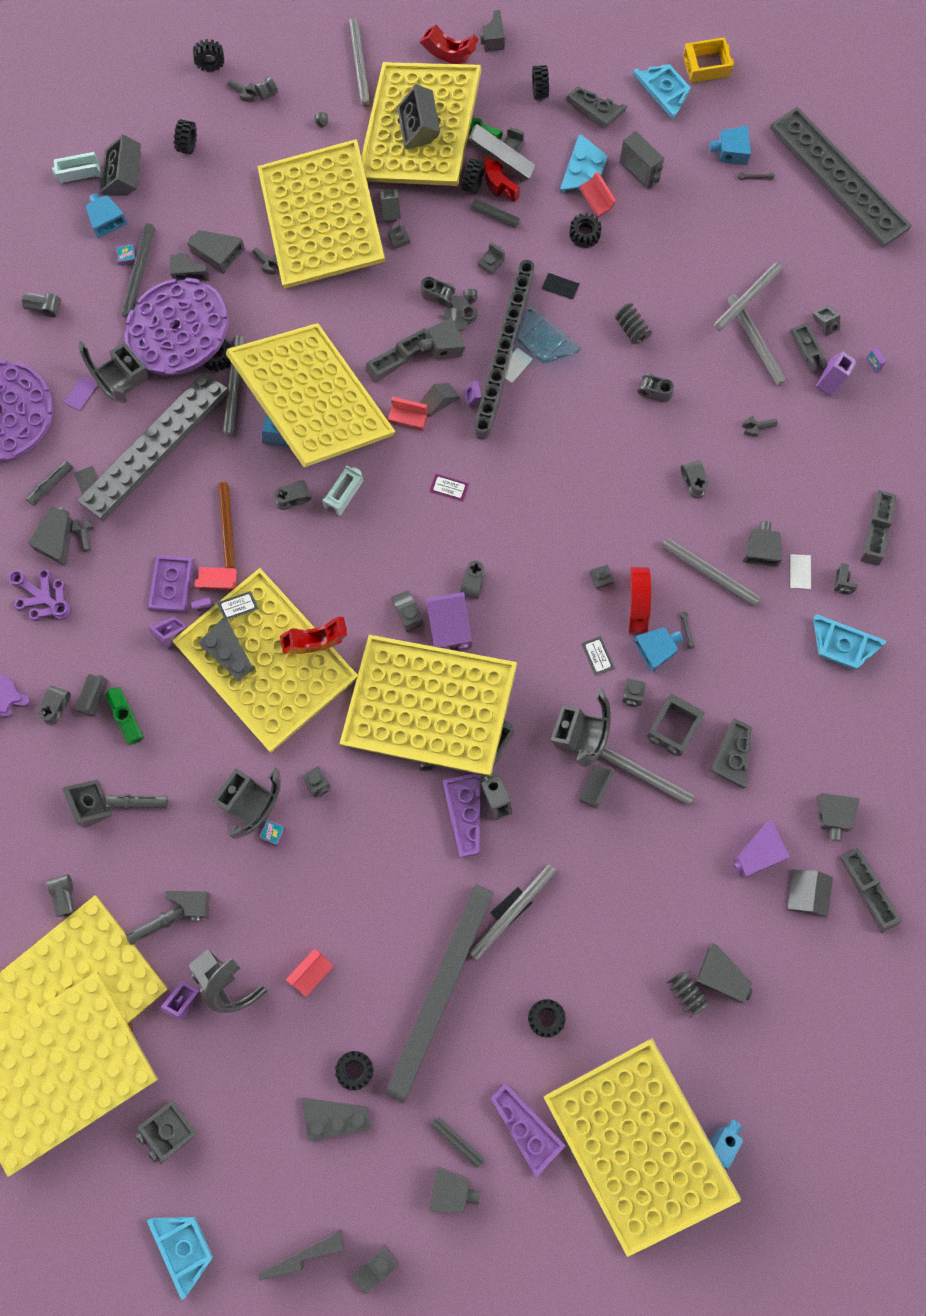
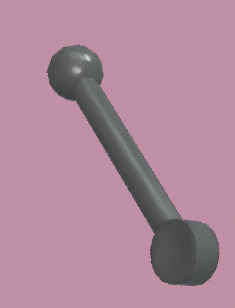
M741 172L738 179H773L775 174L773 172L769 174H745Z
M683 611L680 614V618L684 621L688 639L687 647L693 649L695 644L692 642L689 631L688 613Z

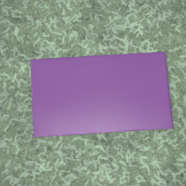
M82 375L64 400V403L80 411L98 386V383Z

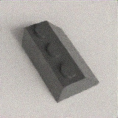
M415 84L397 106L405 149L430 144L440 133L433 90Z
M122 134L105 149L100 194L128 195L136 190L138 186L137 175L140 170L141 143Z

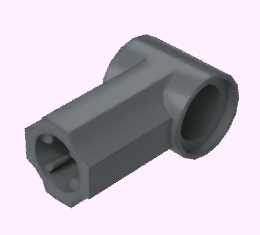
M26 293L22 298L24 309L38 311L48 317H56L61 302L60 297L51 293H46L45 296Z
M66 874L48 879L47 887L50 895L53 897L56 917L68 916L74 913L75 909L71 893L73 891V883L70 875Z

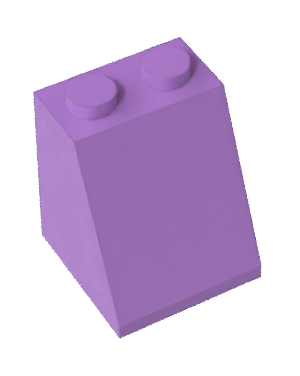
M464 592L426 598L434 647L449 650L458 649V651H465L472 647Z

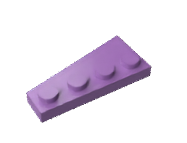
M472 773L442 780L459 857L463 858L479 854L480 774Z
M504 1083L491 1097V1100L535 1177H537L566 1145Z

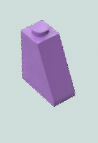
M772 820L763 825L734 859L735 871L742 878L790 857Z

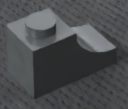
M494 10L491 22L482 27L480 44H484L485 52L504 50L505 36L500 10Z
M397 188L380 190L383 220L396 222L397 219H401Z
M178 253L170 255V273L173 279L178 281L193 278L200 281H209V272L206 265L192 262L188 254Z
M409 590L391 597L406 632L424 625L421 613Z
M166 891L165 899L180 904L184 909V916L190 917V921H202V918L209 917L210 893L206 891Z
M384 1245L352 1275V1278L364 1293L367 1294L398 1266L399 1261L388 1247Z

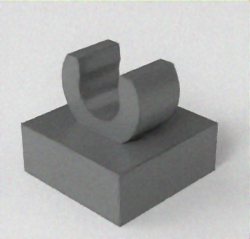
M397 225L393 227V230L388 231V236L394 249L410 244V238L404 225L401 227Z
M608 564L592 569L589 572L595 589L614 583Z

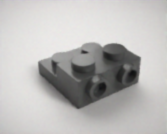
M171 1100L137 1127L136 1131L138 1134L135 1137L142 1146L145 1144L150 1149L148 1155L154 1163L159 1161L160 1164H163L182 1146L195 1137L197 1133L173 1100Z

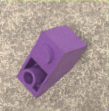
M843 351L836 354L828 363L816 388L828 396H832L849 376L857 361Z

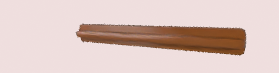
M220 482L218 490L225 568H235L229 485L227 482Z

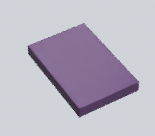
M156 555L148 603L149 610L187 613L194 566L193 558Z

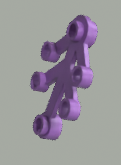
M41 569L38 573V577L41 580V590L26 581V577L21 571L14 570L9 574L8 580L12 585L16 587L22 586L36 596L28 599H16L14 602L15 608L23 611L29 606L41 604L50 606V608L41 610L31 609L28 615L33 621H38L41 617L51 615L58 619H64L69 616L71 607L68 602L64 601L63 592L66 584L61 579H56L53 582V588L56 590V601L52 599L49 587L51 573L47 569ZM44 573H47V576L45 578H42V575ZM18 577H21V580L19 582H16V579ZM58 583H62L61 587H56ZM23 602V606L18 607V604ZM60 608H64L62 613H59ZM38 612L36 617H32L33 613Z

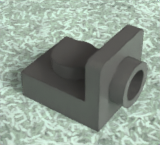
M509 127L504 143L519 153L524 144V132L517 128Z
M491 242L489 250L478 261V266L493 275L505 261L504 249L500 245Z
M829 305L813 312V319L823 326V335L828 336L840 330V314Z
M841 563L836 569L834 590L848 595L857 589L858 584L849 583L851 572L848 571L849 564Z
M627 678L622 702H625L630 707L641 706L646 682Z
M319 766L302 775L314 797L317 795L318 797L323 796L328 792V788L331 787Z

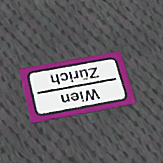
M435 474L430 492L463 501L469 483Z

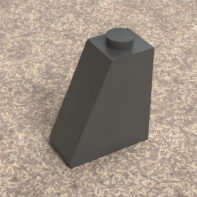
M201 230L192 235L187 242L192 254L223 274L245 250L243 240L240 237Z
M52 506L28 541V544L33 550L65 566L73 520L70 518L68 511L61 507L57 509Z
M714 943L709 944L695 983L740 1003L749 1000L753 991L750 988L752 982L718 945Z

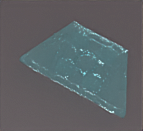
M531 304L529 305L517 341L543 364L576 354L580 351V347Z

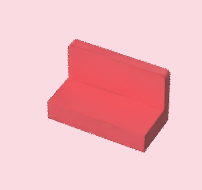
M599 172L594 173L592 179L579 187L597 217L611 210L616 202Z
M392 397V408L388 422L423 431L428 417L427 405Z
M200 567L198 579H195V588L198 590L232 591L236 588L237 570L235 568Z
M314 949L286 980L304 996H308L331 971L333 965L318 950Z

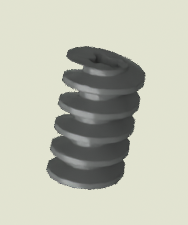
M627 303L619 309L615 319L623 327V331L630 338L631 343L638 344L652 335V331H646L648 325H643L645 321L640 319V313L635 314L637 309L632 308L633 303Z
M687 971L680 972L665 983H673L670 991H678L674 997H682L679 1005H687L684 1012H692L689 1016L690 1019L703 1011L709 1004V1001H701L704 994H696L700 987H692L695 980H687L690 972Z

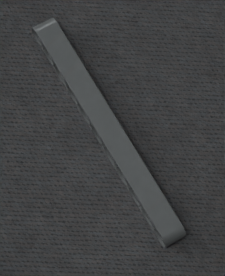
M522 260L518 266L475 420V435L479 439H487L492 431L534 278L535 265L531 260ZM489 410L491 413L486 414L484 411ZM484 426L487 429L481 430L479 427Z
M475 884L385 1093L386 1096L405 1103L494 892Z

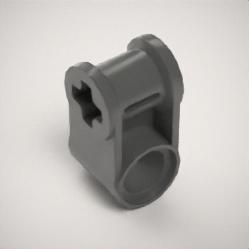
M433 277L423 278L421 281V296L441 306H449L450 297L456 290L455 287L450 283Z
M650 373L643 374L642 384L637 390L639 395L661 402L671 400L674 390V384L671 380L657 377Z
M699 460L681 465L682 477L686 482L689 494L693 498L703 497L708 486V480L704 473L702 462Z
M304 480L279 487L274 492L276 505L283 510L299 504H305L312 498Z
M474 560L468 564L460 593L464 592L465 596L475 599L480 597L484 578V566L480 561ZM475 569H479V571H477L476 574H473V571H475Z
M52 685L49 686L38 709L39 717L49 725L58 723L65 707L69 703L71 693Z

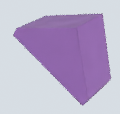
M172 616L150 627L149 631L155 639L170 649L174 645L172 640L187 629L188 626L176 616Z
M182 981L164 1002L160 1010L178 1020H184L200 990Z

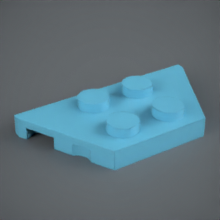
M670 64L660 67H649L645 71L635 69L633 76L673 120L688 96L691 87Z
M579 134L560 193H565L566 190L572 189L580 191V185L592 179L596 172H599L602 176L607 155L581 134Z
M815 614L813 617L819 657L856 670L886 643V640Z
M196 1217L150 1218L147 1220V1223L181 1300H183L214 1258Z

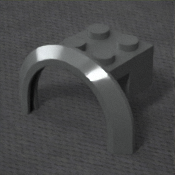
M81 340L79 341V351L86 367L101 389L112 400L126 403L125 393L149 379L146 367L125 342L109 351L111 360L96 368L89 355L88 348Z
M601 687L596 698L601 705L602 718L586 715L577 707L562 705L550 740L559 750L578 753L576 761L582 767L590 766L599 758L609 736L611 709L607 696Z
M235 768L213 799V802L218 807L246 824L242 828L234 825L228 834L231 838L239 839L251 834L271 812L281 787V775L277 768H274L268 777L272 782L271 792Z
M207 949L188 965L192 971L191 977L197 984H201L200 991L204 995L208 1007L213 1011L231 1013L242 1010L256 1002L267 992V989L261 985L244 999L231 1003L222 989L235 979L233 974L240 969L235 960L230 958L227 962L223 963Z

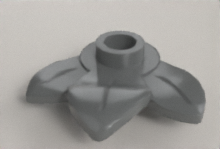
M452 296L453 307L445 310L442 316L445 320L453 318L458 331L466 328L468 323H472L477 319L478 313L476 308L469 305L464 297ZM470 312L472 316L466 317V313Z

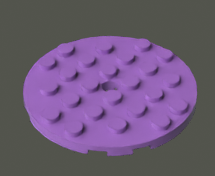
M193 278L178 281L171 279L152 287L137 300L138 304L128 314L126 332H124L125 343L144 364L147 371L165 376L180 375L202 366L215 355L226 337L229 316L222 297L209 284H204L200 280ZM175 324H180L178 330L173 329Z
M0 360V408H2V414L0 413V462L18 458L38 445L51 425L54 405L47 384L36 371L19 362L13 363Z

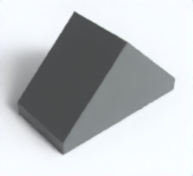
M450 383L433 384L420 403L427 405L428 415L431 417L460 397Z

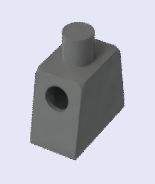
M453 318L430 327L427 330L425 340L419 342L421 351L430 350L435 359L461 357L466 347Z
M761 521L760 528L752 530L743 562L775 567L780 565L782 562L780 532L771 531V522Z
M493 772L491 777L481 775L484 781L481 783L482 791L494 821L511 815V801L500 776L494 777Z
M821 793L816 799L819 827L830 829V841L840 842L842 831L848 832L853 829L860 798Z
M438 1166L429 1211L464 1213L466 1203L479 1204L481 1191L468 1189L469 1178Z

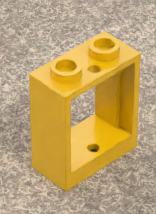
M725 37L685 44L683 58L690 83L730 77L731 70L734 68V60L730 57V46L726 43ZM719 53L722 65L699 68L696 57Z

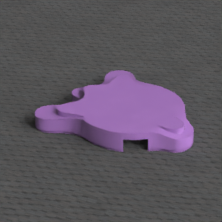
M0 674V717H10L13 714V705L26 707L30 703V698L20 694L14 682L7 676Z

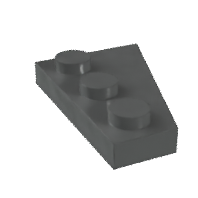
M576 87L566 98L567 102L605 129L622 115L627 108V105L621 104L619 106L612 103L613 100L609 98L606 100L597 97L596 93L580 87Z
M224 618L198 642L208 654L239 682L254 669L228 620H224Z
M734 718L731 720L709 771L744 789L747 786L746 772L749 764L747 761L752 727Z
M302 1097L308 1141L371 1129L368 1106Z

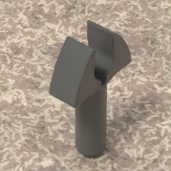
M232 79L228 81L230 87L241 92L240 98L242 101H254L253 96L249 93L257 96V92L251 82L248 86L244 87Z
M257 247L253 249V254L264 263L262 271L275 274L274 269L269 264L275 265L279 269L276 255L268 258Z
M751 416L743 423L742 427H754L753 429H746L744 434L757 437L759 429L776 426L778 422L776 418L757 422L754 420V416Z
M83 517L85 525L82 529L79 520L76 518L72 526V532L80 534L83 551L88 552L91 550L88 532L93 530L94 527L87 518Z

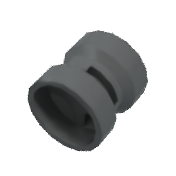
M270 76L265 78L264 82L255 84V89L263 101L269 95L278 93L277 86Z

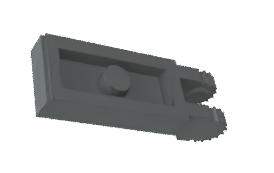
M805 323L792 328L790 333L805 362L807 361L810 371L812 373L817 372L814 358H817L820 367L825 369L827 361L809 324Z

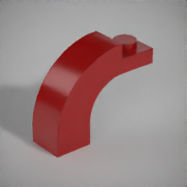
M434 25L426 30L419 43L428 52L443 61L452 64L466 63L469 56L476 50V44L479 39L472 35L464 40H454L448 37L437 25Z
M486 156L485 180L488 188L496 197L503 193L507 199L516 202L519 198L520 187L502 174L503 165L498 161L492 162Z
M630 567L628 633L644 634L648 632L651 614V573L648 567Z
M336 617L327 624L317 628L304 630L290 629L280 635L283 654H304L336 646L342 643V638L347 636V627L344 617Z

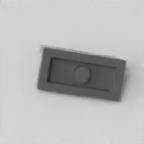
M88 674L75 707L76 711L95 716L108 684V680L103 675L95 676Z
M596 764L579 800L597 809L615 770H607Z

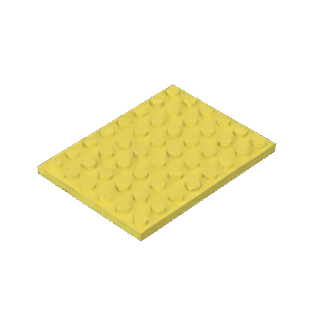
M383 62L361 156L367 182L458 186L482 71L481 65ZM417 84L433 90L440 133L430 144L405 149L397 106L412 87Z
M357 139L257 166L284 289L386 262Z
M318 323L229 348L226 351L227 357L304 468L389 438L395 433L393 427Z
M259 568L222 599L225 600L251 591L259 608L228 619L233 632L254 668L241 682L198 644L223 618L218 604L209 609L172 641L268 751L272 753L357 680L358 675L333 647L304 654H283L280 635L290 629L304 630L312 629L314 626Z
M369 635L340 745L491 777L518 664L508 660Z
M95 895L0 972V1032L95 972H99L127 1024L169 989L134 944H129L124 930Z
M99 972L88 976L0 1032V1163L7 1177L12 1176L158 1080Z
M653 1038L544 1096L550 1111L627 1257L741 1201L738 1192Z

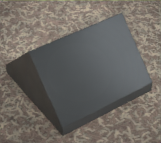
M98 780L62 788L77 825L86 828L112 815L110 808H107L106 798Z
M792 869L787 909L828 917L833 877L819 871Z

